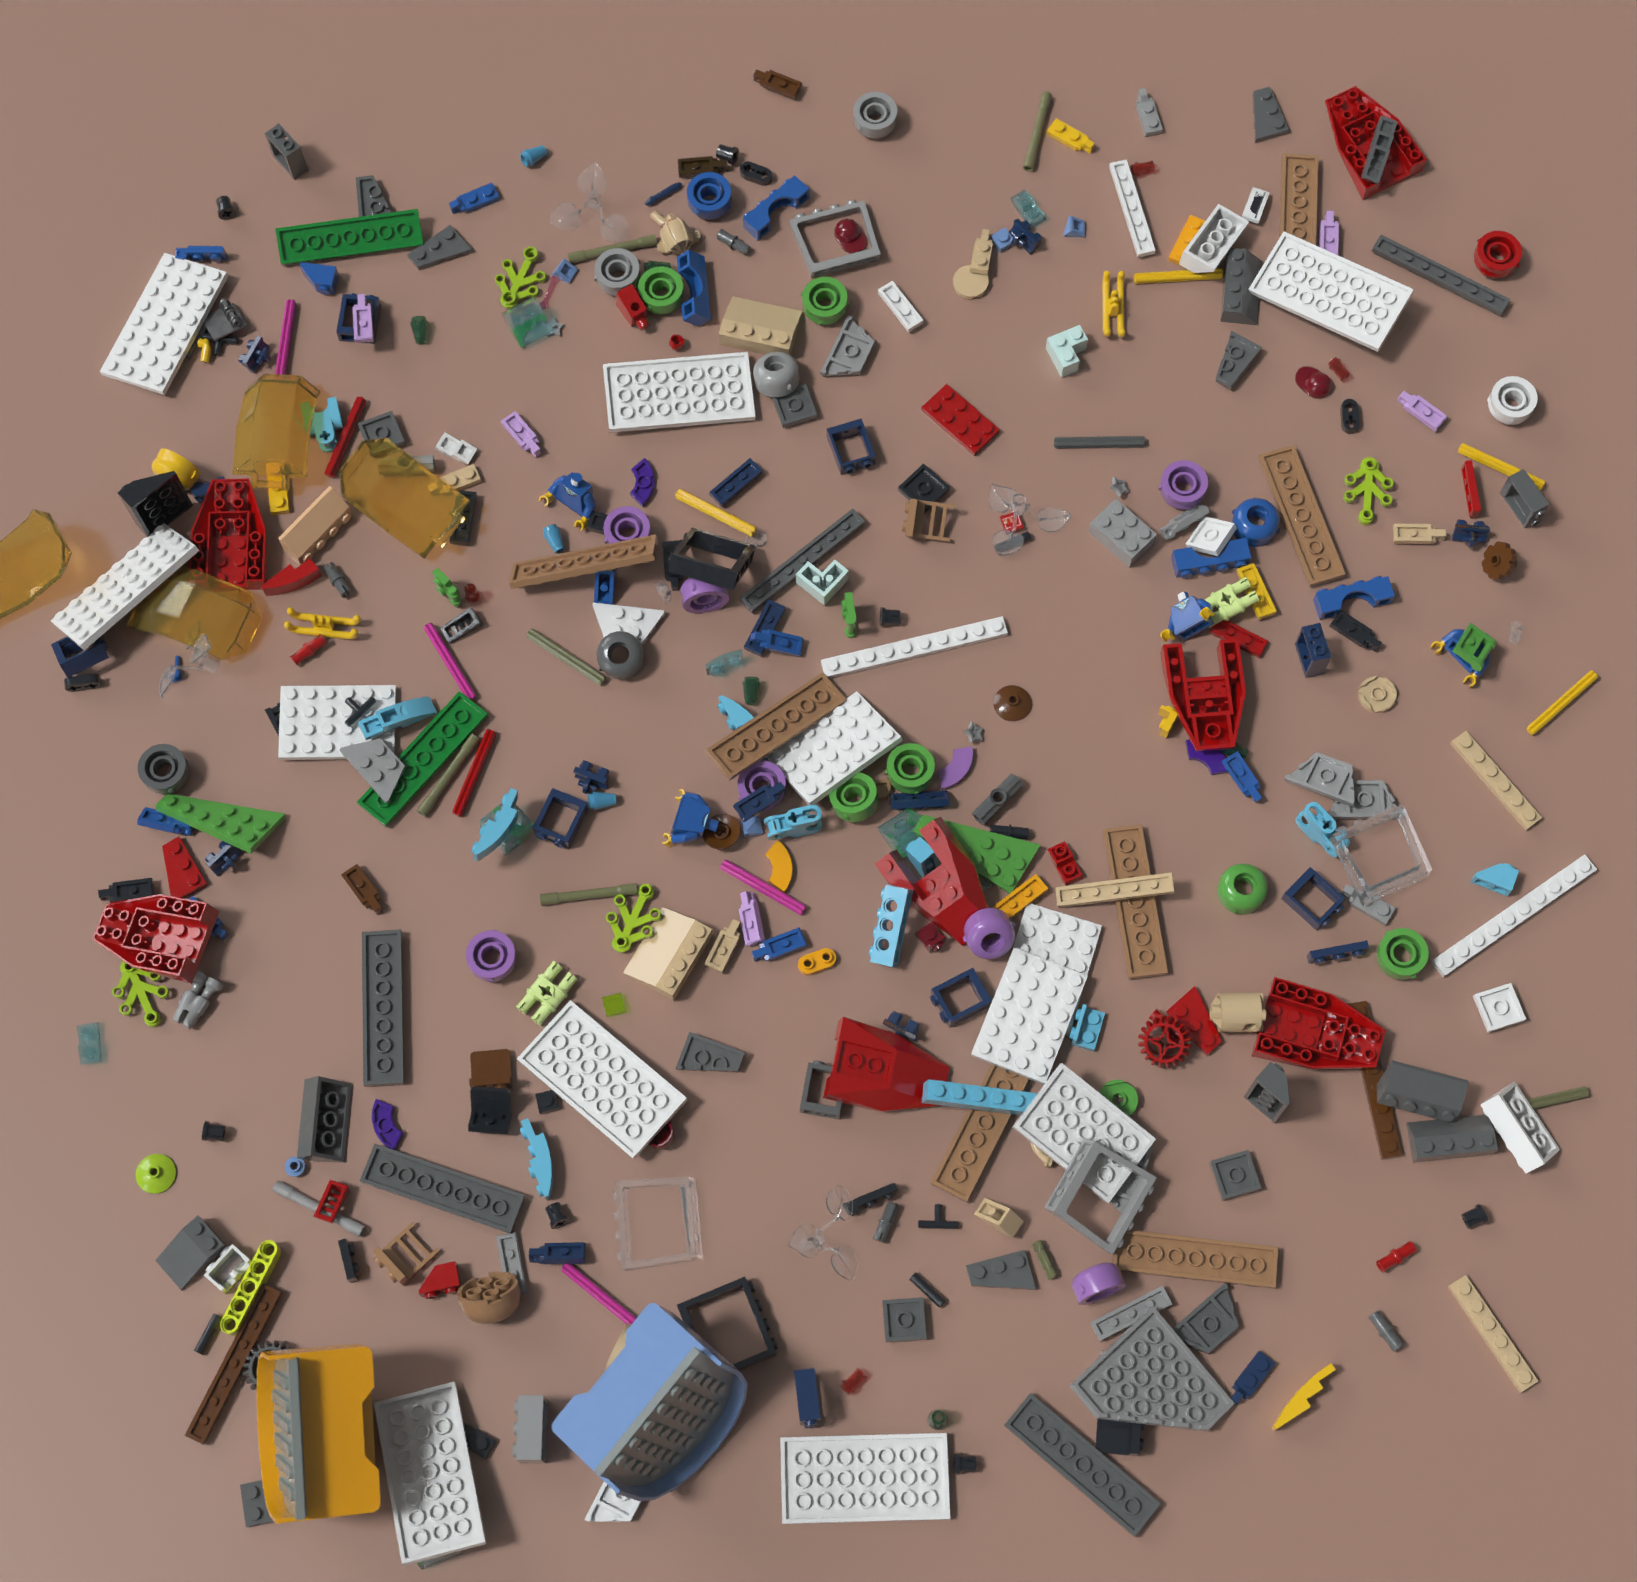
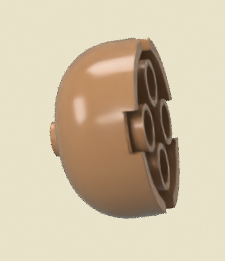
M502 1271L488 1273L489 1277L478 1280L474 1277L465 1282L457 1292L459 1304L464 1315L471 1321L481 1324L496 1323L512 1315L521 1299L519 1282L514 1274L510 1272L503 1273Z

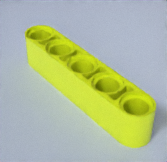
M265 1240L261 1243L220 1322L222 1331L230 1336L237 1335L262 1284L266 1285L280 1258L281 1248L274 1241ZM274 1246L273 1254L266 1255V1249ZM259 1265H265L264 1272L261 1274H257V1267ZM255 1283L254 1291L247 1293V1286ZM245 1302V1309L238 1312L237 1305ZM235 1321V1328L229 1331L227 1329L228 1323Z

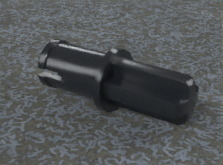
M1011 824L1009 826L991 825L990 832L1028 840L1029 828L1012 827Z

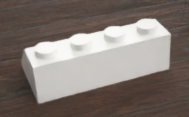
M1218 204L1183 251L1179 265L1193 273L1214 272L1249 221Z
M1515 1081L1480 1104L1484 1114L1489 1117L1496 1132L1501 1135L1506 1147L1512 1152L1518 1165L1525 1173L1544 1165L1560 1150Z

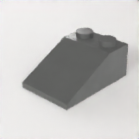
M197 1215L176 1235L155 1261L182 1291L212 1262L216 1261L220 1257L222 1250L227 1246L210 1226Z

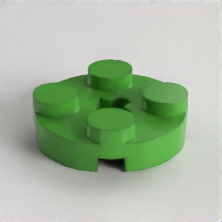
M1112 1080L1102 1087L1099 1093L1128 1117L1135 1112L1138 1104V1095L1133 1086H1130L1123 1080ZM1115 1095L1123 1098L1120 1105L1113 1103L1112 1100L1115 1099Z

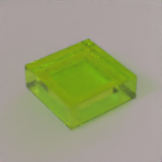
M621 992L602 997L607 1017L626 1013Z

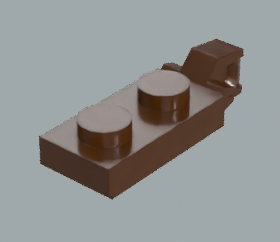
M756 69L753 74V81L759 83L763 88L793 100L796 99L802 88L800 81L772 70L762 72Z
M358 864L341 874L366 909L372 907L377 915L383 911L378 903L381 900L378 891Z

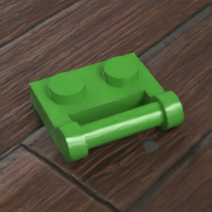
M852 592L844 593V600H841L842 618L845 619L847 624L845 635L847 638H854L856 635V613Z
M1470 623L1452 652L1471 664L1473 670L1481 671L1485 659L1490 651L1495 648L1497 642ZM1482 642L1484 643V648L1477 658L1474 656V653Z

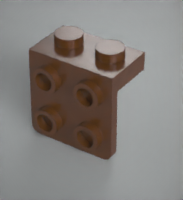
M508 1049L471 1053L470 1088L474 1086L502 1089L512 1088L511 1055Z

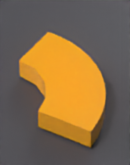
M777 840L765 854L773 867L769 883L785 893L792 878V862L786 848Z

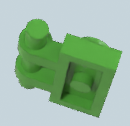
M437 567L432 572L433 582L437 586L436 590L441 596L446 595L454 607L459 608L462 603L459 590Z

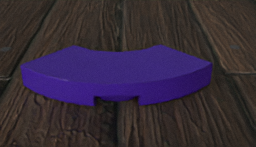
M646 458L642 459L631 469L636 483L630 492V496L642 507L650 500L655 486L654 473Z
M1191 740L1185 741L1189 760H1197L1203 763L1209 769L1211 775L1228 773L1221 763L1226 758L1218 749L1196 751Z
M376 1099L372 1109V1123L375 1133L387 1148L396 1150L403 1132L398 1130L394 1124L393 1113L395 1108Z

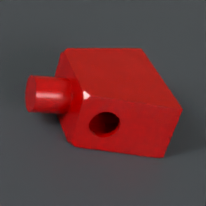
M631 284L616 293V306L629 325L633 327L637 324L640 330L646 329L650 325L646 320L647 308L634 286Z

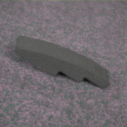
M1380 116L1361 178L1379 183L1398 121Z

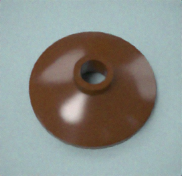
M1009 685L1001 688L996 693L993 706L995 712L1002 719L1019 721L1028 715L1031 709V698L1025 689L1016 685ZM1013 698L1016 700V702L1011 703L1009 700Z
M718 814L711 817V819L718 820L719 823L716 832L704 829L703 839L705 843L717 850L727 849L734 845L741 832L737 819L729 814Z

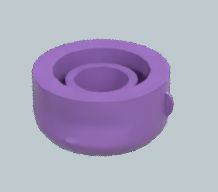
M1187 460L1176 461L1164 470L1158 490L1161 491L1163 499L1170 506L1182 510L1191 509L1203 500L1208 486V476L1197 463ZM1184 482L1190 485L1191 489L1181 491L1175 484Z
M632 506L614 509L609 513L604 522V543L610 544L650 536L649 516ZM625 528L636 530L635 534L631 537H623L619 534Z
M688 578L684 581L680 589L683 598V608L690 613L715 611L726 605L729 601L727 588L693 578Z
M764 760L757 762L739 775L738 799L742 800L755 791L753 785L759 781H766L772 787L782 782L786 790V774H783L782 770L772 762ZM785 792L779 795L780 799L775 804L763 811H768L778 806L783 800Z
M996 908L981 909L972 914L966 921L963 941L967 942L969 949L979 958L996 959L1005 955L1012 948L1015 940L1014 928L1016 925L1014 922H1011L1009 916L1002 910ZM990 933H997L992 939H983Z
M497 930L484 931L474 936L466 950V960L470 970L477 978L483 981L493 983L503 980L513 971L516 965L517 955L512 941L505 934ZM498 950L501 954L500 959L495 964H486L483 962V956L486 952Z
M1101 1263L1089 1267L1078 1273L1072 1282V1289L1076 1294L1079 1305H1086L1105 1299L1126 1287L1120 1269L1113 1263Z

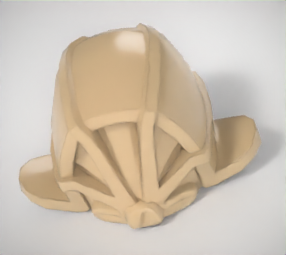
M679 217L666 221L660 230L662 240L657 244V251L661 254L672 252L674 255H681L689 250L691 245L699 241L701 237L700 232L691 230L689 225Z

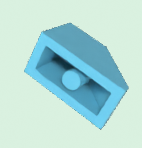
M921 837L908 844L906 848L908 859L922 878L939 866L936 854Z
M1500 863L1475 873L1470 882L1508 896L1513 889L1519 870L1514 869L1515 867L1510 864Z

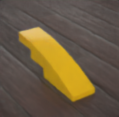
M1331 1363L1312 1376L1292 1396L1272 1425L1273 1431L1311 1407L1307 1399L1323 1389L1319 1381L1335 1371Z

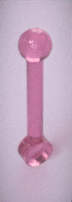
M556 276L550 278L551 283L545 298L540 302L541 309L547 308L546 302L554 283L557 282Z

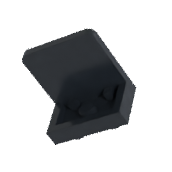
M471 1087V1115L468 1132L508 1135L512 1119L511 1091L502 1088Z
M1097 1419L1095 1448L1101 1453L1137 1457L1139 1451H1143L1144 1439L1140 1438V1432L1144 1430L1145 1424Z

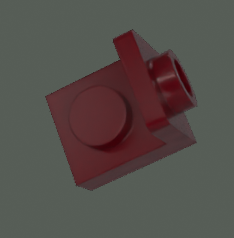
M932 922L915 934L929 953L933 950L935 952L939 951L944 946L946 939L944 934L941 935Z

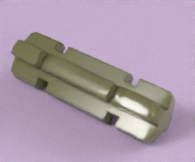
M1042 1240L1036 1241L1032 1244V1247L1038 1253L1036 1256L1042 1269L1046 1270L1045 1275L1047 1279L1052 1280L1058 1276L1056 1268H1053L1054 1264L1048 1251L1044 1249L1046 1248Z

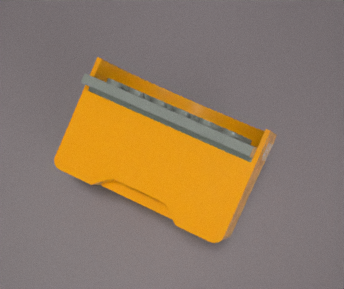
M356 1343L262 1352L259 1355L256 1389L259 1459L266 1507L270 1517L276 1524L372 1513L379 1509L380 1484L379 1470L375 1467L371 1393L374 1388L373 1354L370 1348Z

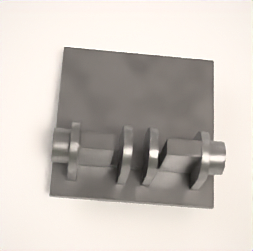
M225 298L220 300V309L209 313L204 321V325L214 341L247 326L234 303H230Z

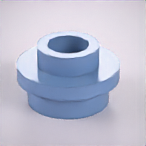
M291 1157L285 1163V1171L291 1177H298L305 1170L304 1161L297 1157ZM297 1163V1169L292 1170V1164Z

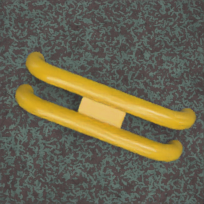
M1106 270L1103 274L1102 284L1103 335L1105 337L1111 335L1110 316H1117V333L1122 338L1126 333L1124 329L1125 272H1118L1117 290L1112 291L1110 297L1111 273Z
M291 607L287 609V614L290 617L311 621L314 628L300 627L286 621L284 627L292 633L313 636L321 634L322 637L355 639L358 637L357 629H352L351 632L335 631L333 627L334 624L358 625L361 622L359 615H355L353 618L301 613Z

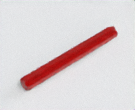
M361 396L355 399L324 474L329 478L335 477L366 404V399Z
M487 729L452 810V813L458 817L463 816L496 737V732L491 729Z

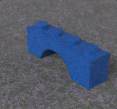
M795 175L785 180L780 188L773 190L768 198L761 200L752 211H748L744 215L743 228L757 241L760 240L771 230L769 219L771 213L783 206L797 209L810 198L809 188Z
M687 250L677 257L678 273L686 280L690 289V300L681 305L683 321L699 327L711 320L705 256Z
M1247 538L1228 541L1225 551L1217 557H1203L1197 554L1192 547L1173 550L1171 560L1176 578H1189L1196 574L1207 575L1214 571L1225 572L1232 568L1238 569L1250 564L1251 554Z
M1377 576L1365 582L1363 580L1356 581L1352 585L1346 586L1342 584L1335 587V589H1321L1315 594L1313 602L1319 620L1336 617L1341 610V604L1348 599L1360 598L1375 608L1391 604L1395 595L1389 577Z

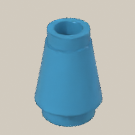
M543 145L523 150V153H520V159L524 166L531 167L547 155V150Z
M556 524L545 527L543 529V536L555 553L563 551L565 547L560 528Z
M602 792L588 794L589 809H594V811L616 805V794Z

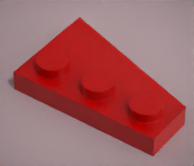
M179 836L162 846L171 896L185 899L208 885Z
M1195 986L1166 1011L1167 1015H1172L1173 1020L1176 1017L1179 1018L1177 1023L1179 1026L1183 1022L1186 1024L1182 1028L1183 1031L1190 1029L1187 1036L1192 1037V1041L1206 1056L1222 1043Z

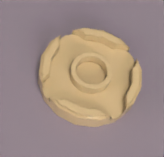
M965 265L954 274L953 286L955 292L965 299L979 298L987 291L989 284L988 275L970 272L971 265Z
M1372 676L1367 678L1361 684L1358 691V699L1361 705L1367 711L1373 713L1388 711L1396 701L1397 690L1394 684L1385 677Z

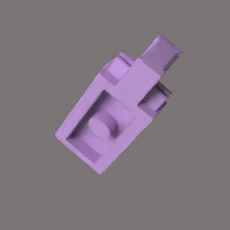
M1326 211L1325 220H1321L1319 247L1338 255L1339 223L1334 221V211Z
M357 294L358 305L353 307L355 343L374 342L371 304H367L365 294Z
M1403 391L1397 399L1408 413L1434 432L1437 431L1447 418V415L1419 395L1411 396Z
M516 411L500 421L501 425L525 452L530 450L535 458L541 454L540 448L537 445L539 443L537 436Z
M744 891L740 893L742 905L738 910L745 945L751 947L764 941L765 937L754 893Z

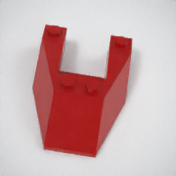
M1239 639L1219 640L1217 656L1220 676L1186 678L1182 643L1164 644L1160 655L1169 699L1195 750L1205 751L1234 748L1246 694Z
M939 817L919 830L942 863L918 881L897 850L888 853L874 864L890 885L912 889L913 894L910 905L963 946L967 943L963 941L966 921L976 911L989 907L975 864L942 817Z

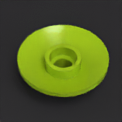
M152 1154L145 1157L136 1169V1181L139 1187L151 1194H159L168 1190L176 1178L175 1164L169 1157L163 1154ZM157 1169V1174L152 1176L151 1171Z

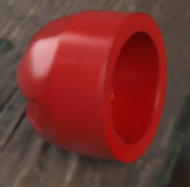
M678 334L672 335L669 340V346L675 351L683 347L684 338Z

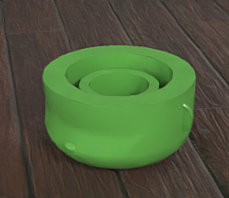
M663 266L651 268L639 280V296L648 311L659 315L671 313L680 306L683 300V281L680 275L671 268ZM659 289H665L669 291L664 296H658L654 294V292Z
M831 277L813 279L805 286L801 293L803 310L806 316L817 324L828 325L837 322L843 317L847 307L850 306L844 285ZM828 299L833 303L829 306H821L817 302Z
M902 744L890 753L887 759L885 775H887L890 784L898 791L906 794H918L931 784L934 777L936 760L928 749L919 744ZM912 765L916 766L919 772L915 775H907L902 771V768Z
M860 772L829 794L833 811L839 818L847 822L866 820L874 814L879 803L875 782L871 777ZM856 796L862 797V798H861L859 801H857V802H854V803L848 802V800L851 799L852 797H856Z
M1243 863L1229 867L1220 876L1217 887V894L1221 904L1230 912L1240 915L1250 914L1258 910L1268 893V883L1264 874L1257 867ZM1239 881L1247 882L1251 886V894H1240L1234 888V884Z
M1407 928L1387 931L1380 941L1376 952L1377 962L1381 970L1389 977L1398 980L1415 979L1416 975L1426 965L1429 955L1428 946L1423 937ZM1402 948L1406 950L1410 955V960L1407 962L1398 961L1394 957V949Z

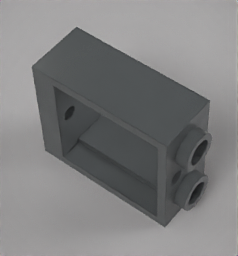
M277 124L265 133L273 157L294 180L308 171L301 147L280 124Z
M1524 469L1509 476L1500 491L1501 496L1524 528L1530 525L1533 527L1541 522V517L1546 513L1549 503Z
M822 1061L808 1062L800 1113L840 1119L842 1102H837L836 1107L807 1102L812 1071L831 1074L832 1066L825 1065Z

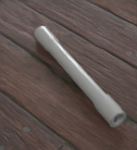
M279 1180L273 1186V1192L313 1212L316 1211L319 1205L318 1202L295 1191L294 1188ZM322 1210L321 1214H324L329 1217L332 1214L324 1210ZM339 1213L334 1220V1223L358 1237L362 1236L366 1226Z

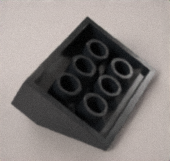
M175 471L132 481L124 485L117 492L135 524L147 537L154 532L156 527L163 523L169 525L193 506Z

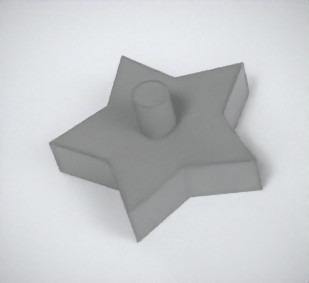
M554 317L550 323L543 324L547 329V337L552 335L560 337V330L564 327V324L557 323Z
M1114 476L1112 478L1113 485L1110 489L1114 490L1118 497L1129 493L1125 486V480H1119Z
M971 721L968 729L963 731L968 736L969 743L974 740L983 741L981 736L983 728L977 727Z

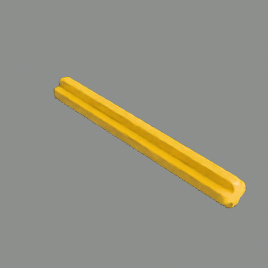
M1216 268L1214 272L1193 273L1190 270L1135 273L1134 283L1222 279L1223 270Z
M1462 443L1458 449V453L1508 476L1521 470L1465 443ZM1527 472L1537 488L1541 490L1545 480Z
M678 489L675 494L676 499L749 536H754L756 533L755 526L683 489Z
M1593 670L1589 671L1526 728L1527 732L1532 736L1535 735L1598 678V675Z

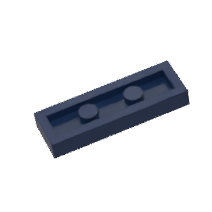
M749 458L713 488L709 495L723 507L763 473V470Z
M768 599L751 633H762V630L769 629L775 630L786 607ZM750 634L744 649L762 656L765 649L760 647V643L750 641Z
M947 790L919 792L918 794L892 793L890 794L891 809L904 810L906 808L923 809L925 807L942 808L949 806V797Z
M1368 941L1310 951L1307 955L1308 963L1321 965L1326 963V960L1334 959V961H1341L1348 956H1353V958L1362 957L1369 949Z

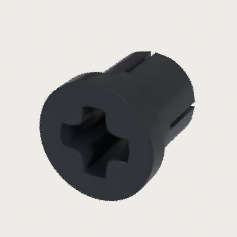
M720 144L716 151L717 158L727 160L732 165L735 164L739 155V148L735 146L729 147Z
M220 196L216 199L218 217L222 220L232 219L236 215V211L231 204L230 198L228 196Z
M881 607L879 616L880 626L885 624L899 625L900 610H890Z
M205 1121L202 1141L209 1139L223 1142L226 1126L211 1124L210 1121Z
M560 1202L552 1203L545 1208L550 1220L551 1229L560 1228L570 1221L568 1215H565Z
M1480 1204L1475 1205L1474 1209L1461 1214L1468 1229L1481 1223H1488L1487 1216Z
M954 1453L953 1473H975L976 1456Z

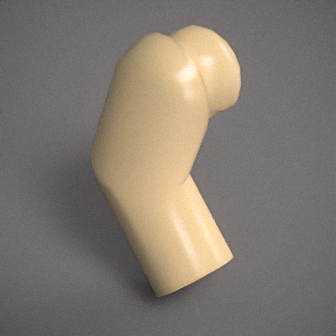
M655 210L651 213L650 217L659 226L663 227L666 221L675 219L676 215L671 213L667 217H663Z

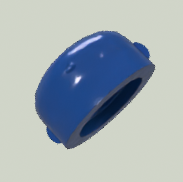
M705 172L695 176L689 182L687 202L689 208L696 216L706 220L717 219L730 209L732 201L731 187L727 179L722 175L714 172ZM707 195L716 196V199L712 201H705L702 198Z
M1247 499L1232 511L1233 518L1231 523H1235L1237 527L1233 534L1236 539L1247 538L1248 546L1250 547L1264 546L1271 542L1275 535L1280 532L1278 511L1271 502L1265 499ZM1251 516L1260 517L1264 524L1259 526L1253 525L1249 522L1248 518Z

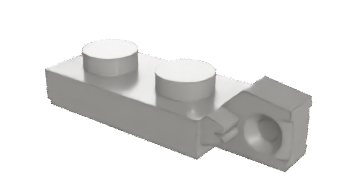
M1145 88L1139 89L1136 110L1144 135L1146 137L1160 134L1163 129L1152 97H1148Z
M1198 504L1169 520L1167 525L1159 529L1163 539H1170L1175 536L1176 532L1187 529L1191 523L1202 520L1206 514L1210 513L1208 507Z
M1346 884L1341 892L1343 896L1349 898L1348 902L1351 904V907L1382 925L1387 924L1395 910V907L1362 888H1353Z

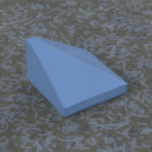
M1070 215L1064 230V236L1085 237V220Z
M564 258L551 275L569 284L578 269Z
M754 816L746 822H743L741 819L744 838L763 834L759 816Z

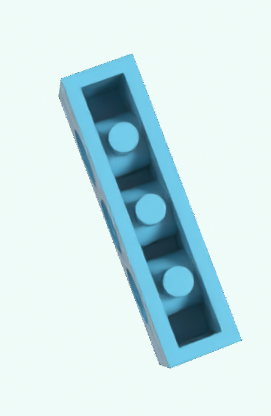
M886 885L881 892L882 905L877 912L878 925L873 931L874 944L869 951L870 962L898 967L913 894L912 889L894 885ZM892 901L897 903L895 911H892L890 907ZM889 920L893 922L892 930H888L886 926ZM885 939L889 941V948L887 950L883 948V941Z

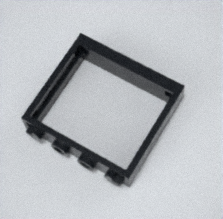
M691 528L688 533L684 534L683 540L680 539L678 547L675 546L673 553L669 554L667 560L668 564H670L669 572L734 590L753 561L755 545ZM692 546L737 559V561L729 569L684 555Z
M745 1276L677 1304L683 1322L696 1332L688 1313V1308L738 1287H743L768 1350L732 1364L739 1371L776 1356L775 1350L778 1349L775 1338L770 1339L767 1332L771 1330L767 1319H762L760 1312L763 1309L759 1299L754 1300L752 1295L755 1292L751 1280H746Z

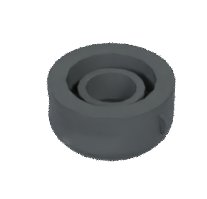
M624 631L612 632L605 636L597 648L599 671H604L608 676L618 680H625L635 676L642 669L645 661V651L640 642L641 638ZM618 647H625L629 651L628 660L621 664L615 663L612 659L613 651Z
M158 744L150 747L142 754L138 762V774L149 790L157 794H171L181 789L186 783L189 775L188 760L185 759L181 751L169 744ZM163 765H172V770L168 775L163 777L156 775L158 769Z

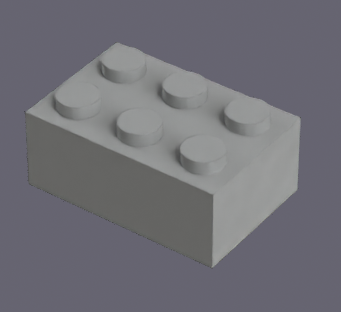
M1117 499L1090 522L1089 533L1129 568L1155 544L1157 536L1152 529Z
M518 1395V1401L514 1403V1413H517V1422H514L513 1434L516 1435L517 1441L513 1443L512 1454L519 1463L545 1464L548 1400L544 1395Z

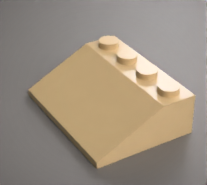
M732 296L719 330V345L760 354L784 352L791 355L802 311Z
M662 907L660 911L661 919L654 921L651 926L653 936L642 940L623 974L675 1001L712 939L713 930L697 920Z

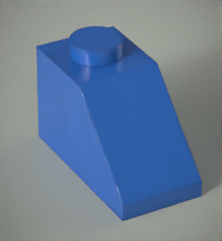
M300 263L304 276L317 292L324 295L335 294L339 278L336 266Z
M617 568L611 571L604 570L595 573L594 603L613 605L617 582Z

